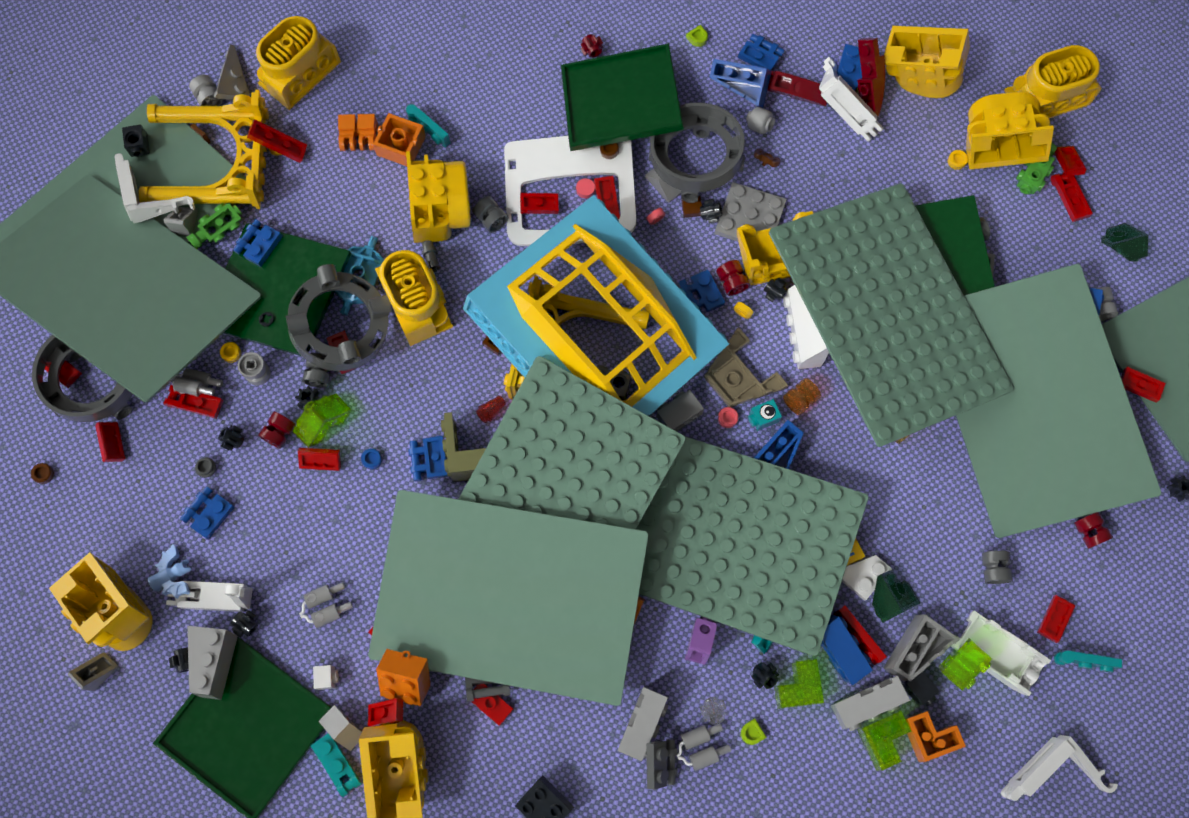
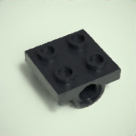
M543 775L515 805L526 818H565L575 808Z

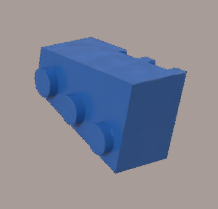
M713 59L709 78L758 107L763 108L772 72L767 68Z

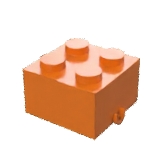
M388 113L383 125L378 127V135L373 143V147L377 156L407 166L406 152L410 151L411 161H414L426 138L424 127L421 124Z
M386 649L376 668L380 696L390 700L396 698L403 699V702L406 704L421 706L431 686L428 659L411 655L409 651L398 652Z

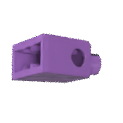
M702 616L696 618L685 660L703 665L706 664L711 654L717 624L713 620Z

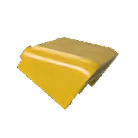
M813 211L799 212L792 221L811 215ZM745 224L737 228V238L745 274L750 285L766 283L771 279L791 277L769 235L771 228L756 231L754 226Z

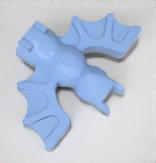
M173 544L169 550L162 552L161 561L155 564L159 572L149 577L148 583L154 591L159 592L163 589L162 594L165 596L173 594L178 599L183 594L189 595L190 591L188 584L184 581H174L177 577L191 571V568L187 567L188 559L181 563H176L170 568L173 562L180 556L177 546Z

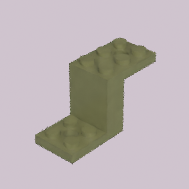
M452 412L444 413V420H441V429L446 438L442 440L443 451L446 457H448V459H444L445 471L448 477L451 476L453 482L469 481L486 448L459 451L456 421Z

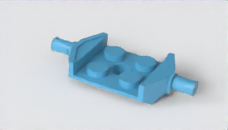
M371 236L367 246H353L349 248L351 256L344 270V273L353 274L357 269L363 270L362 275L359 277L368 281L373 286H375L378 278L375 268L381 266L384 261L383 257L374 249L378 241L377 237ZM335 291L344 302L340 311L342 315L348 316L351 305L363 304L361 299L349 292Z

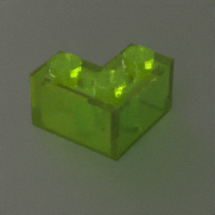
M337 393L324 396L317 401H310L304 406V412L297 419L293 432L308 448L322 443L331 428L344 424L352 409Z
M968 638L956 652L952 651L938 667L950 681L963 691L965 688L969 689L974 685L977 680L975 677L980 672L984 673L989 669L992 664L990 663L992 658L974 641Z
M817 659L795 661L792 663L795 684L774 687L777 709L824 703Z
M902 711L893 712L856 729L876 771H883L902 762L892 740L911 732Z

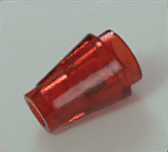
M498 395L478 406L476 414L482 422H491L506 405V402Z

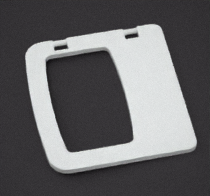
M568 136L508 142L504 147L506 213L508 215L507 234L510 241L517 246H530L549 231L525 230L523 228L522 214H520V193L524 184L585 175H616L618 177L621 214L619 223L632 233L636 227L637 219L631 140L618 142L619 154L613 159L602 157L600 146L570 151ZM511 161H516V169H510ZM511 214H518V222H512ZM579 239V240L576 241L574 244L585 243V242H584L582 239Z

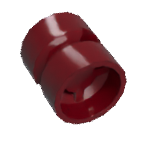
M739 260L728 261L717 268L716 273L720 281L724 282L723 287L728 296L740 294L750 287L747 276L742 274L743 268Z
M274 411L267 421L269 425L264 426L258 436L270 445L281 449L287 440L285 436L291 434L296 424Z
M1100 512L1074 522L1078 532L1084 534L1082 539L1088 549L1113 538L1108 527L1103 526L1105 521ZM1096 528L1098 534L1094 536L1091 530Z

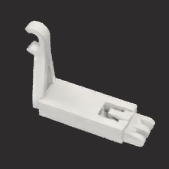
M828 57L824 61L825 65L823 68L826 72L819 86V89L822 91L821 96L858 135L861 134L869 142L872 139L868 134L869 132L875 137L878 133L874 128L879 132L884 129L877 121V115L840 75H837V65Z
M120 153L115 155L123 204L130 221H133V223L142 222L173 210L177 214L179 212L178 207L187 204L190 205L192 210L195 209L193 199L189 196L140 203L135 175L129 161L124 160Z
M184 581L188 584L189 591H191L190 594H183L178 599L175 598V601H166V605L177 606L181 609L244 612V609H250L253 588L245 584ZM173 594L167 595V597H174Z
M1059 735L1057 738L1052 737L1008 781L1009 783L1001 790V796L1013 801H1017L1023 794L1031 797L1069 757L1101 791L1112 793L1117 789L1118 784L1109 783L1106 787L1101 781V776L1105 774V770L1096 769L1071 737Z

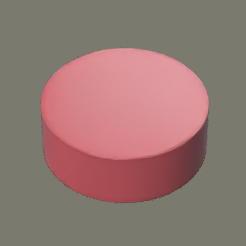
M587 178L579 180L576 184L578 196L585 199L593 196L595 193L594 182Z
M660 207L649 214L646 220L650 225H654L665 216V212Z
M731 407L723 408L718 415L719 424L725 428L734 427L739 418L737 411Z

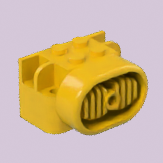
M291 16L283 19L259 41L256 49L257 59L261 65L257 70V77L260 80L258 85L288 110L296 105L341 63L336 46L318 32L317 27L311 20L302 16Z
M892 26L884 53L887 73L895 76L898 84L910 93L928 98H944L952 95L960 88L963 82V72L970 50L969 30Z
M1080 45L1066 46L1038 57L1034 64L1027 69L1026 73L1017 77L1013 82V86L1005 88L1004 91L1005 93L1023 91L1034 95L1038 100L1041 114H1046L1049 118L1089 106L1102 89L1096 79L1100 71V63L1097 56L1090 49Z
M1023 91L984 96L972 104L968 111L969 125L967 127L966 139L969 170L1049 161L1054 126H1049V117L1046 114H1041L1038 100L1034 95Z
M407 151L410 215L414 243H422L426 240L432 242L446 241L451 237L452 229L470 227L466 163L464 161L443 162L441 160H428V154L424 155V160L411 161L410 151Z
M410 250L396 251L387 256L381 266L375 268L410 346L453 328L444 306L446 303L444 293L436 281L432 268H428L425 260L419 254Z
M90 552L49 588L63 608L61 613L72 621L70 626L78 634H81L87 644L93 642L99 647L108 645L117 651H128L139 646L150 633L153 618L149 608L135 591L125 584L111 566Z
M405 720L398 723L364 727L359 737L367 818H423L422 809L424 807L426 783H428V770L425 767L426 749L420 731L412 723Z

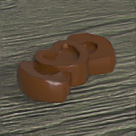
M760 148L754 151V157L762 161L763 166L768 164L771 167H778L780 165V158L773 157V155L764 152Z

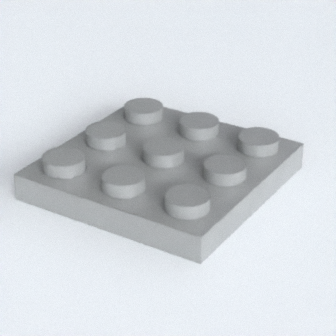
M732 182L722 210L723 215L719 218L714 234L738 241L737 228L745 224L754 226L756 231L776 227L787 199Z

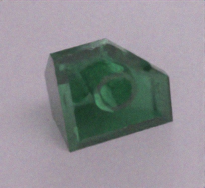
M1127 223L1108 227L1106 235L1101 238V243L1128 261L1134 262L1148 256V234Z
M891 570L877 576L872 601L875 614L881 619L882 623L920 604L911 585L905 580L900 582L895 578L896 574Z

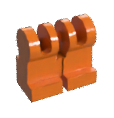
M355 114L338 115L340 151H346L348 144H350L351 151H356V136H359L360 151H365L367 143L369 150L375 151L373 143L376 139V130L378 128L375 114H358V121Z

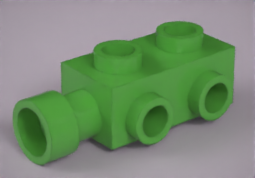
M1051 143L1049 161L1024 164L1027 166L1026 169H1021L1016 177V180L1019 181L1016 186L1020 188L1022 193L1034 194L1036 191H1041L1046 183L1043 180L1044 177H1048L1054 168L1052 163L1055 158L1052 156L1057 149L1055 144Z
M221 203L214 209L215 213L209 217L206 214L198 220L200 224L197 226L199 231L195 234L191 233L186 237L196 249L200 248L207 239L210 243L213 241L217 243L225 237L224 233L228 230H236L241 225L239 222L242 221L240 217L242 213L236 205L231 206L229 203L226 205ZM225 216H231L232 220L230 222H226L224 220ZM215 227L216 232L210 233L209 228Z

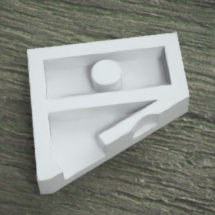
M875 555L847 566L842 582L865 601L892 568Z

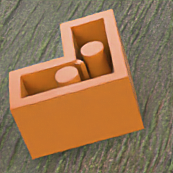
M928 711L920 712L901 720L918 762H927L966 747L957 725L948 726L936 731Z

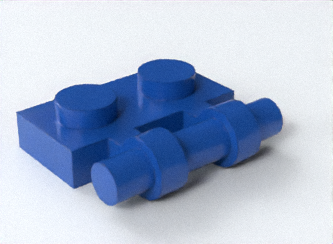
M752 34L750 40L754 43L747 40L739 52L738 58L752 66L767 68L772 71L779 61V56L782 57L785 50L780 48L779 44L765 40V37Z
M255 219L252 224L247 226V231L243 237L236 241L237 245L233 251L240 254L243 249L246 250L243 256L261 267L283 235L267 225H264L260 231L258 228L262 223ZM252 236H256L254 241L251 244H249L248 242L252 238Z
M709 270L691 276V285H688L685 279L679 281V285L686 293V297L695 303L699 309L704 306L705 310L710 312L725 305V301ZM693 292H697L700 298L699 300L695 299L694 295L692 294Z
M443 436L423 438L422 447H418V441L416 440L409 442L410 449H408V453L412 461L410 471L415 482L422 480L421 473L423 472L427 473L428 479L448 477L444 466L446 454L443 451ZM424 454L425 464L420 465L419 456Z
M206 486L202 492L199 491L197 493V498L193 503L183 510L184 514L180 517V520L187 523L191 517L195 519L190 527L209 540L234 509V506L218 494L212 500L209 499L208 496L213 490ZM204 502L207 506L199 515L196 511Z

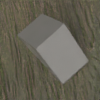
M654 169L645 174V178L668 203L681 195V190L664 182Z
M179 206V212L176 214L172 211L164 218V223L174 234L189 236L194 231L198 210L197 208L192 210L190 207Z
M103 652L68 672V676L82 690L95 691L118 668V665Z
M335 704L319 720L329 735L349 751L359 742L362 730Z

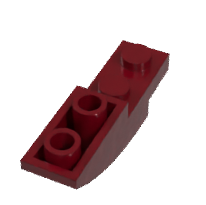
M861 38L858 40L862 78L857 80L859 96L878 117L885 89V55H879L878 38Z
M776 70L775 72L771 71L767 91L790 96L792 99L824 107L827 106L828 102L821 96L820 83Z

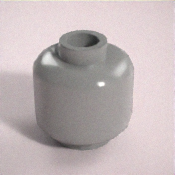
M756 107L747 114L748 128L759 134L764 135L770 132L775 125L774 115L769 110Z

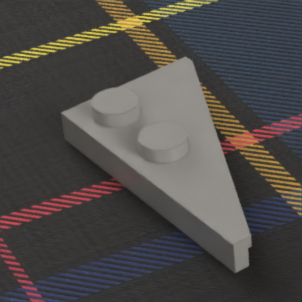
M230 44L226 52L225 62L222 65L214 98L233 100L234 96L239 94L250 96L234 45Z

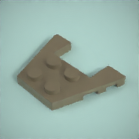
M739 327L728 341L729 345L721 351L704 376L705 380L728 407H733L788 387V384L778 372L760 383L735 353L750 342L749 338Z

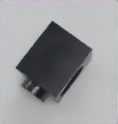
M141 124L122 128L124 148L131 157H140L150 153L148 134Z
M924 671L912 681H905L902 684L918 706L924 704L929 706L937 699L935 695L940 692Z

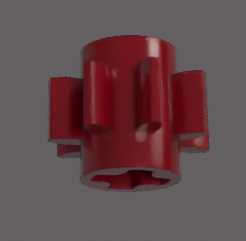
M589 34L582 39L580 45L584 56L589 55V57L595 58L601 54L603 41L600 36L596 37L593 34Z

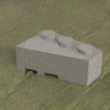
M926 614L915 615L883 669L893 676H898L900 681H912L931 665L932 661L938 656L943 655L945 650L951 645L956 644L960 639Z
M187 626L189 693L202 698L222 700L238 636L224 629Z
M895 676L832 704L831 707L841 728H849L850 731H853L862 726L861 722L867 719L869 722L881 718V713L885 711L888 714L900 709L899 705L910 701L899 677Z
M645 687L642 688L617 750L618 752L641 762L643 758L647 759L646 743H649L652 737L656 738L660 725H657L660 716H665L668 708L666 704L668 697Z

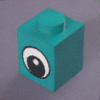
M774 399L752 407L748 416L752 427L755 426L757 431L779 423L782 418Z

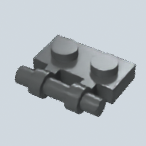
M675 739L646 743L647 789L656 790L667 785H675V776L678 775L677 768H675V756L677 755Z

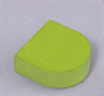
M699 25L686 33V38L693 46L701 47L707 43L708 33Z
M755 718L746 723L740 731L741 739L748 745H755L767 738Z

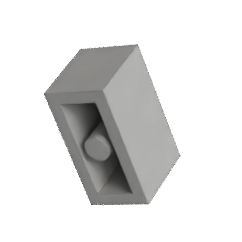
M691 390L685 393L682 391L674 397V401L669 404L666 402L658 408L656 418L660 423L677 432L701 416L704 408Z

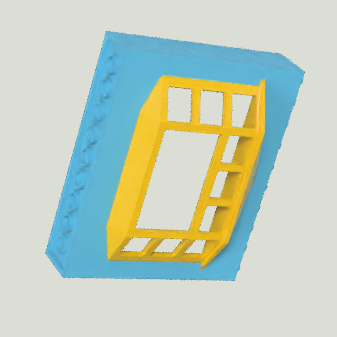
M595 195L591 196L469 293L463 310L524 378L536 357L541 356L620 400L610 380L624 368H627L639 389L624 403L647 416L656 411L729 345L725 335L716 330L712 321L700 312L699 307L686 297L684 290L676 286L671 276L659 267L658 262L646 253L644 246L636 242L631 232L619 223L618 218L606 209L604 202L597 199ZM579 239H582L595 253L584 263H581L565 252L566 249ZM558 256L576 268L562 281L556 280L542 270ZM598 259L617 277L607 287H603L588 270ZM580 274L591 283L643 341L641 346L606 376L600 372L542 307L543 304ZM534 275L540 276L553 286L539 300H535L519 288ZM621 283L639 302L629 312H626L610 294ZM643 308L661 326L651 337L632 319ZM664 333H667L682 349L668 364H666L655 345V341ZM649 348L661 369L644 383L632 362Z

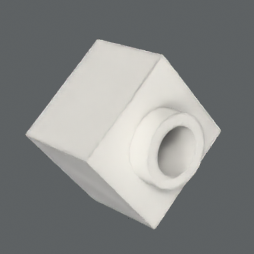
M332 665L313 667L314 689H335V683L339 681L338 670H335V667Z

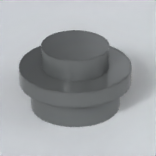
M201 458L195 465V471L200 477L208 478L215 473L216 463L211 458Z

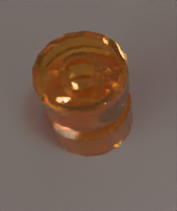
M803 378L796 384V389H790L783 396V400L792 412L802 415L809 408V404L813 405L822 395L818 387L811 380Z

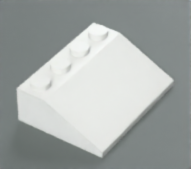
M794 285L788 289L786 296L783 297L784 308L788 309V314L786 315L787 326L791 327L790 343L791 345L794 344L795 350L793 351V361L797 363L798 369L821 367L829 351Z

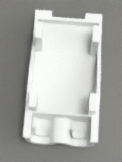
M972 611L967 618L969 622L962 636L958 637L960 640L956 644L951 645V647L1008 687L1023 695L1030 696L1032 692L1029 689L1039 678L1042 668L1049 664L1051 660L1012 633L1001 628L995 621L987 620L976 611Z

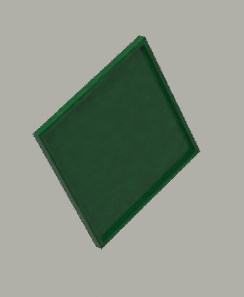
M669 43L561 65L570 151L684 130Z
M971 195L915 205L963 295L995 287L975 196Z
M246 223L240 235V238H242L245 232L247 231L246 228L249 225V223ZM280 232L283 237L261 267L243 256L246 250L243 249L240 254L233 251L225 269L258 291L261 298L232 324L224 334L301 356L291 342L286 321L291 299L302 284L317 276V269L320 266L333 264L335 265L336 272H344L351 252ZM253 235L248 243L251 244L256 236ZM329 291L318 296L308 309V325L314 337H316L335 291ZM269 312L274 316V322L271 326L264 327L259 323V317L262 313ZM263 316L264 320L261 322H265L266 324L270 323L269 319H271L272 316ZM308 346L306 351L309 352L311 347Z
M238 636L222 700L202 698L191 694L153 744L246 818H259L309 751L311 745L315 743L325 728L320 724L319 720L332 707Z

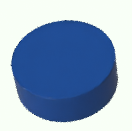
M370 448L362 453L361 462L365 468L374 470L381 465L382 455L378 450Z

